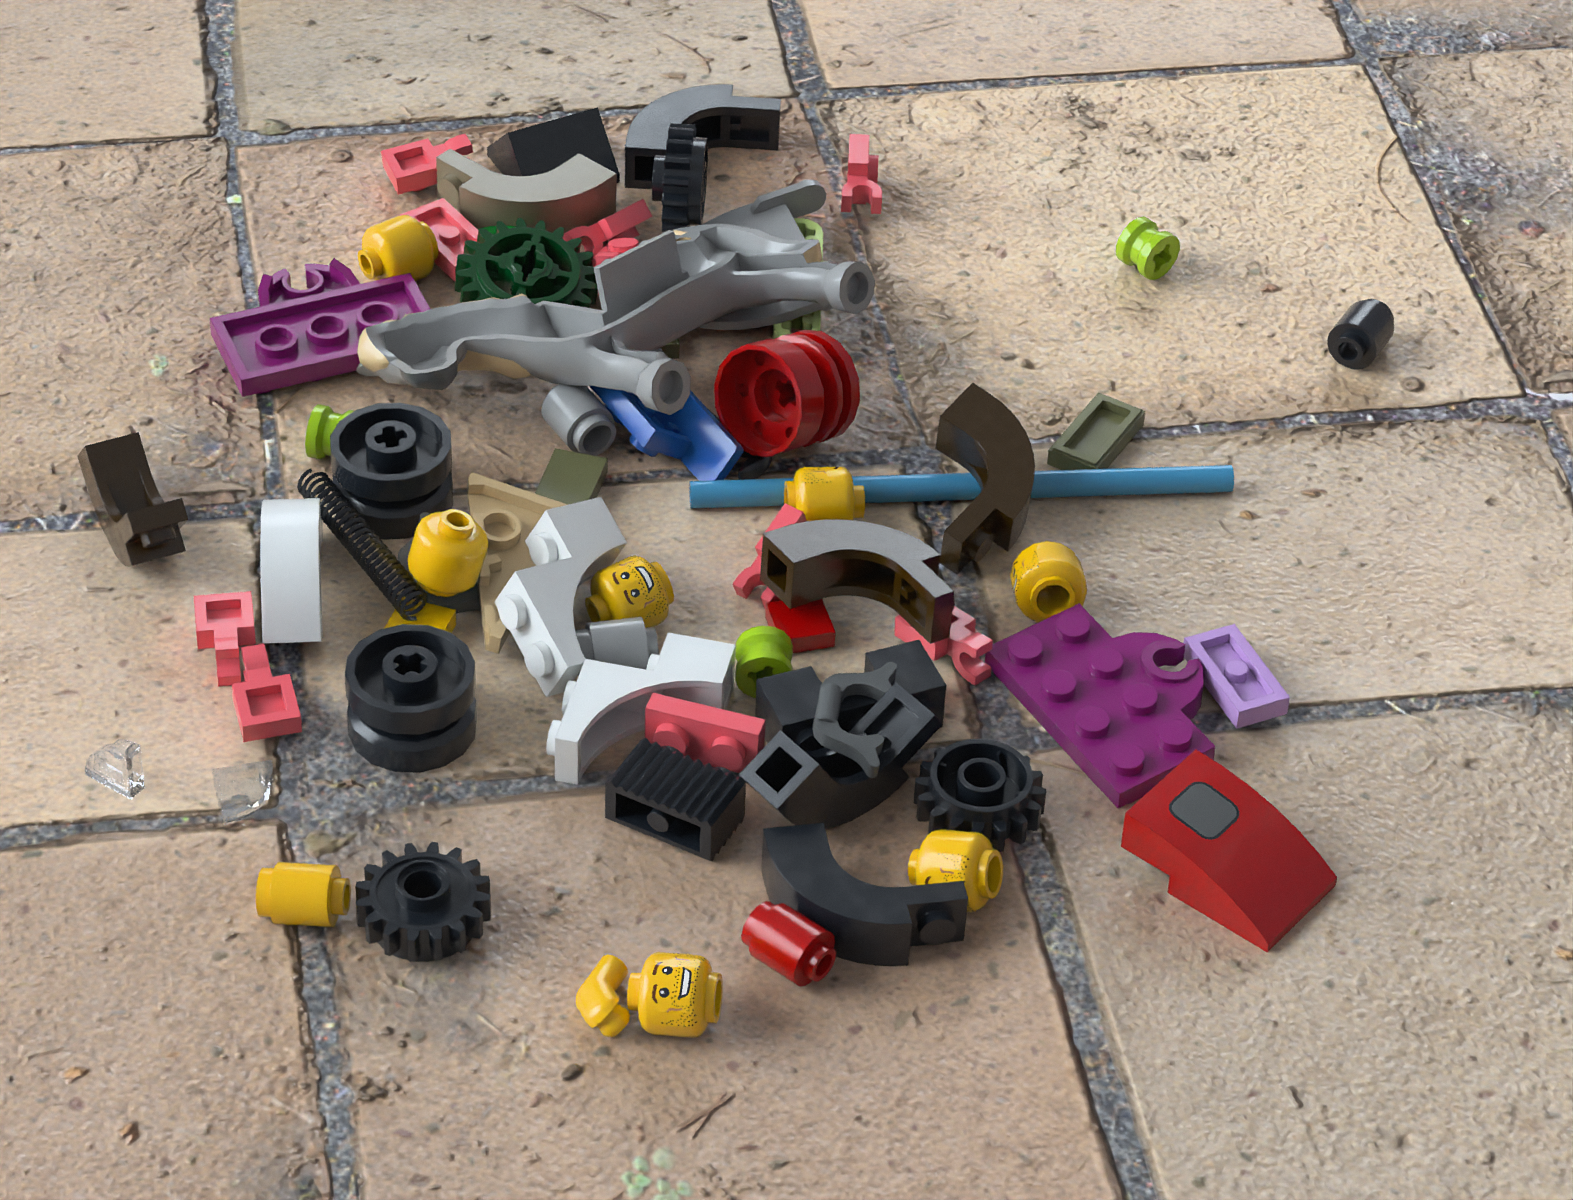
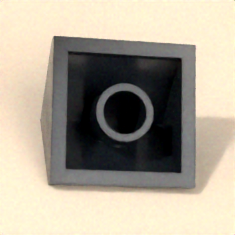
M598 107L508 132L487 147V156L504 175L533 176L543 174L559 167L577 154H581L617 173V183H620V174Z

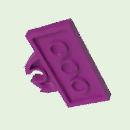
M333 258L329 265L305 264L306 285L309 288L306 290H298L291 287L290 273L286 268L277 271L272 276L263 274L258 288L259 307L210 318L211 336L241 396L267 393L283 387L319 381L326 377L356 371L360 364L357 353L359 337L366 327L381 324L387 320H401L405 314L425 312L431 309L411 273L360 284L350 268Z
M1079 603L992 644V650L985 653V663L991 666V671L1117 808L1142 798L1195 749L1214 760L1215 745L1191 721L1199 711L1202 703L1204 680L1203 666L1199 658L1188 660L1185 668L1180 671L1170 672L1159 668L1161 666H1177L1184 661L1185 644L1177 639L1148 632H1132L1112 638Z

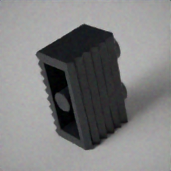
M647 738L640 740L605 783V818L713 861L716 853L719 854L721 847L725 846L728 838H731L733 831L737 830L739 823L742 824L745 817L746 782L741 776L736 777L726 768H713L710 763L703 765L699 759L693 761L689 755L684 756L679 750L671 746L660 747L657 742L651 744Z

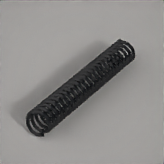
M311 468L306 470L298 480V492L304 499H323L320 502V513L323 522L349 554L353 556V559L366 572L401 617L407 621H416V616L411 617L408 615H413L423 609L428 599L427 594L414 581L410 573L405 570L401 562L397 560L396 556L379 539L375 531L366 523V520L362 518L354 506L349 503V500L345 498V495L341 493V490L337 488V485L333 483L325 472H317L310 475L302 486L304 478L312 472ZM318 476L321 477V478H318V479H316L315 481H313V482L309 485V487H308V489H307L308 483H309L313 478L318 477ZM324 481V483H322L321 485L317 486L316 489H315L313 492H311L312 488H313L316 484H318L319 482ZM418 595L414 602L405 606L407 602L411 601L415 596ZM423 598L422 603L416 609L412 611H405L416 606Z

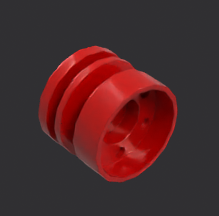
M802 330L793 334L782 335L776 339H765L749 343L734 349L720 364L714 384L715 408L721 424L738 441L744 451L755 456L771 457L799 447H807L815 443L828 441L842 435L854 421L860 403L859 377L851 356L838 340L823 331Z

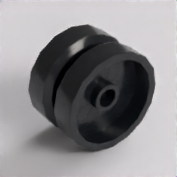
M377 403L357 409L338 422L330 435L333 483L337 485V488L341 490V493L345 495L349 503L366 520V523L375 531L379 539H408L414 537L421 513L427 512L431 514L452 509L451 431L441 417L423 407L410 404Z
M402 624L380 629L359 641L348 655L345 669V689L348 700V735L355 751L373 765L393 772L421 773L444 767L464 755L475 739L477 724L476 699L474 697L476 685L475 660L468 646L451 632L430 625Z

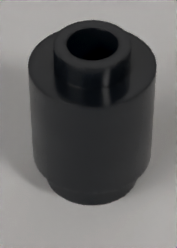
M1366 299L1352 304L1328 335L1327 345L1332 357L1339 364L1350 369H1363L1372 364L1393 336L1394 316L1392 311L1385 303L1376 299Z

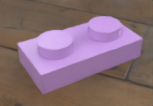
M1235 624L1184 638L1185 660L1188 662V660L1199 658L1203 666L1204 686L1236 729L1287 714L1290 696Z

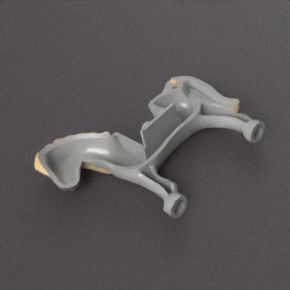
M720 223L678 228L673 231L668 230L650 240H644L638 246L612 259H605L601 264L593 267L602 310L550 301H541L534 304L526 295L519 294L509 299L491 297L451 306H439L425 312L405 314L401 320H387L381 324L366 327L362 331L357 350L360 364L356 371L364 376H379L387 383L411 385L414 388L428 390L446 389L453 382L458 371L462 370L495 371L513 379L533 375L553 384L597 386L631 392L640 398L645 407L671 415L682 409L690 395L691 376L684 363L668 358L664 352H657L656 350L684 334L733 311L780 301L815 302L823 307L831 305L833 309L857 314L867 309L874 295L875 279L869 266L862 262L846 261L840 264L831 260L821 262L822 254L819 240H787L770 235L759 229Z

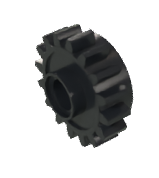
M670 123L668 139L666 140V156L655 155L652 201L662 202L661 222L663 233L668 230L673 231L678 228L690 227V224L702 225L708 171V138L696 137V125Z
M989 739L957 741L944 749H936L933 762L923 761L921 763L920 775L918 778H915L913 803L917 804L916 818L919 822L929 821L928 834L940 829L977 832L987 837L995 850L1003 852L1005 839L1009 838L1021 845L1025 843L1027 830L1037 831L1039 829L1041 814H1044L1046 788H1042L1043 774L1041 771H1032L1030 766L1031 758L1027 755L1023 756L1016 749L1004 743Z
M431 842L426 852H417L412 843L405 844L404 855L400 857L387 850L382 852V867L367 864L364 867L365 881H358L355 885L358 927H365L366 941L369 944L377 942L384 949L385 955H394L410 962L439 961L457 952L462 953L466 951V945L472 938L480 939L483 936V922L491 920L489 876L480 875V862L475 859L462 864V849L457 847L447 855L440 854L438 842Z

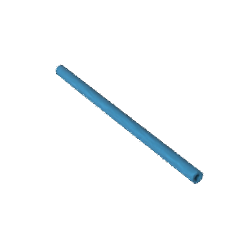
M1232 465L1035 471L1031 498L1232 492L1234 488V471ZM971 473L852 476L854 485L864 486L865 503L974 500L982 492L978 482ZM794 478L690 481V508L783 506L785 481H793Z

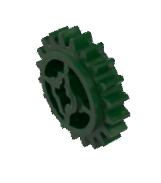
M518 218L516 227L510 229L502 221H497L495 235L481 228L478 230L477 242L472 240L465 241L464 254H460L457 257L454 288L455 291L461 293L460 303L491 297L509 299L519 294H524L534 304L541 301H550L591 308V305L596 304L598 293L594 268L592 267L594 255L592 252L580 253L582 243L580 238L571 239L566 242L563 239L565 231L563 227H559L551 233L545 230L546 226L543 220L537 222L535 228L527 227L522 218Z

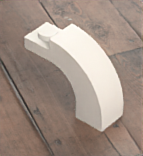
M320 498L262 501L260 568L262 642L264 644L322 641L321 543L323 542V520L320 513Z

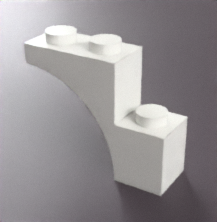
M602 497L546 510L525 540L531 559L536 566L515 571L494 602L498 608L503 625L510 630L524 656L529 673L536 678L546 697L564 693L567 682L569 680L573 681L585 661L574 627L573 606L577 587L590 580L598 570L612 565L627 544Z
M667 633L660 655H650L646 670L585 659L577 681L569 680L566 684L562 701V720H553L548 732L546 752L548 755L555 756V781L578 785L587 767L600 753L617 741L645 730V707L652 693L726 710L734 689L736 645Z

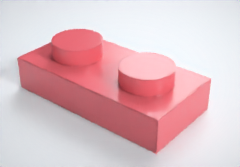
M444 198L400 214V216H412L418 222L423 221L431 228L438 245V257L434 260V263L455 282L457 257L460 254H464L466 240L477 242L478 229Z
M652 693L645 707V738L651 744L657 742L660 747L671 746L679 750L684 756L689 755L693 761L699 759L703 765L710 763L712 767H723L732 772L740 773L764 748L766 719Z

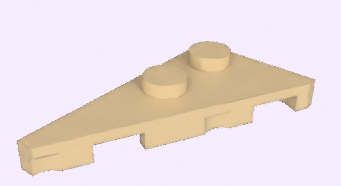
M471 472L467 484L469 515L485 531L489 543L483 567L477 580L485 650L499 654L510 634V630L503 625L498 608L494 602L515 571L536 566L531 559L525 540L544 512L548 509L568 504Z

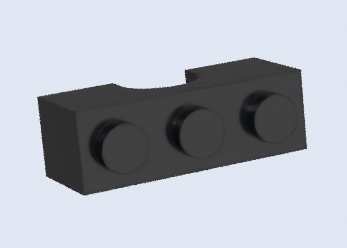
M920 640L865 653L864 673L877 670L888 662L896 663V676L891 685L893 686L897 682L930 710L943 724L946 683ZM812 666L757 679L755 717L766 719L765 741L767 744L781 730L804 751L824 748L816 740L812 730L822 684ZM851 695L844 698L841 703L838 719L841 729L849 732L878 701L862 695Z

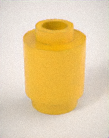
M278 862L274 868L263 867L259 872L256 884V910L259 917H271L274 924L334 927L339 915L348 914L351 901V884L349 878H341V872L337 865Z

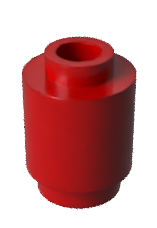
M765 901L759 904L751 912L743 926L741 939L749 947L750 955L797 986L803 987L812 981L818 982L822 980L833 967L836 959L834 935L785 903L775 905L770 901Z

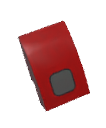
M1197 749L1125 812L1121 847L1169 875L1167 893L1265 952L1274 947L1336 886L1337 876L1302 833L1278 809L1246 782Z

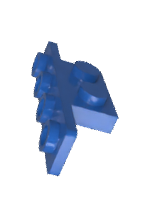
M590 386L605 403L604 406L612 414L614 421L628 429L631 433L629 441L638 450L651 457H656L658 453L681 460L699 481L725 480L743 453V447L691 390L683 408L668 415L645 407L640 398L634 393Z

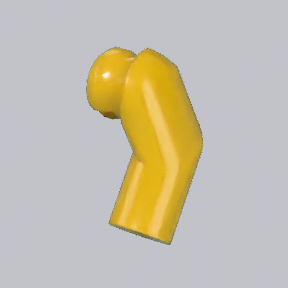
M608 954L601 958L579 988L576 995V1007L591 1028L597 1026L604 1036L615 1037L630 1021L629 1011L618 1003L620 998L615 992L628 975V969L622 960Z

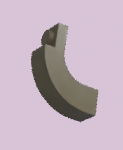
M448 149L436 157L437 198H444L453 207L460 210V214L477 229L496 226L497 221H502L508 226H516L517 219L522 218L527 227L535 228L537 222L543 220L546 231L553 233L557 228L563 227L565 228L564 233L575 227H589L616 213L617 173L581 154H577L549 172L533 176H509L496 173L452 149Z

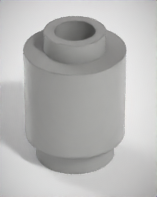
M558 384L549 391L542 404V417L573 452L597 456L611 446L616 436L613 416L587 386Z
M642 617L586 623L585 629L575 630L585 659L646 670L650 655H659L656 630L654 627L645 628Z

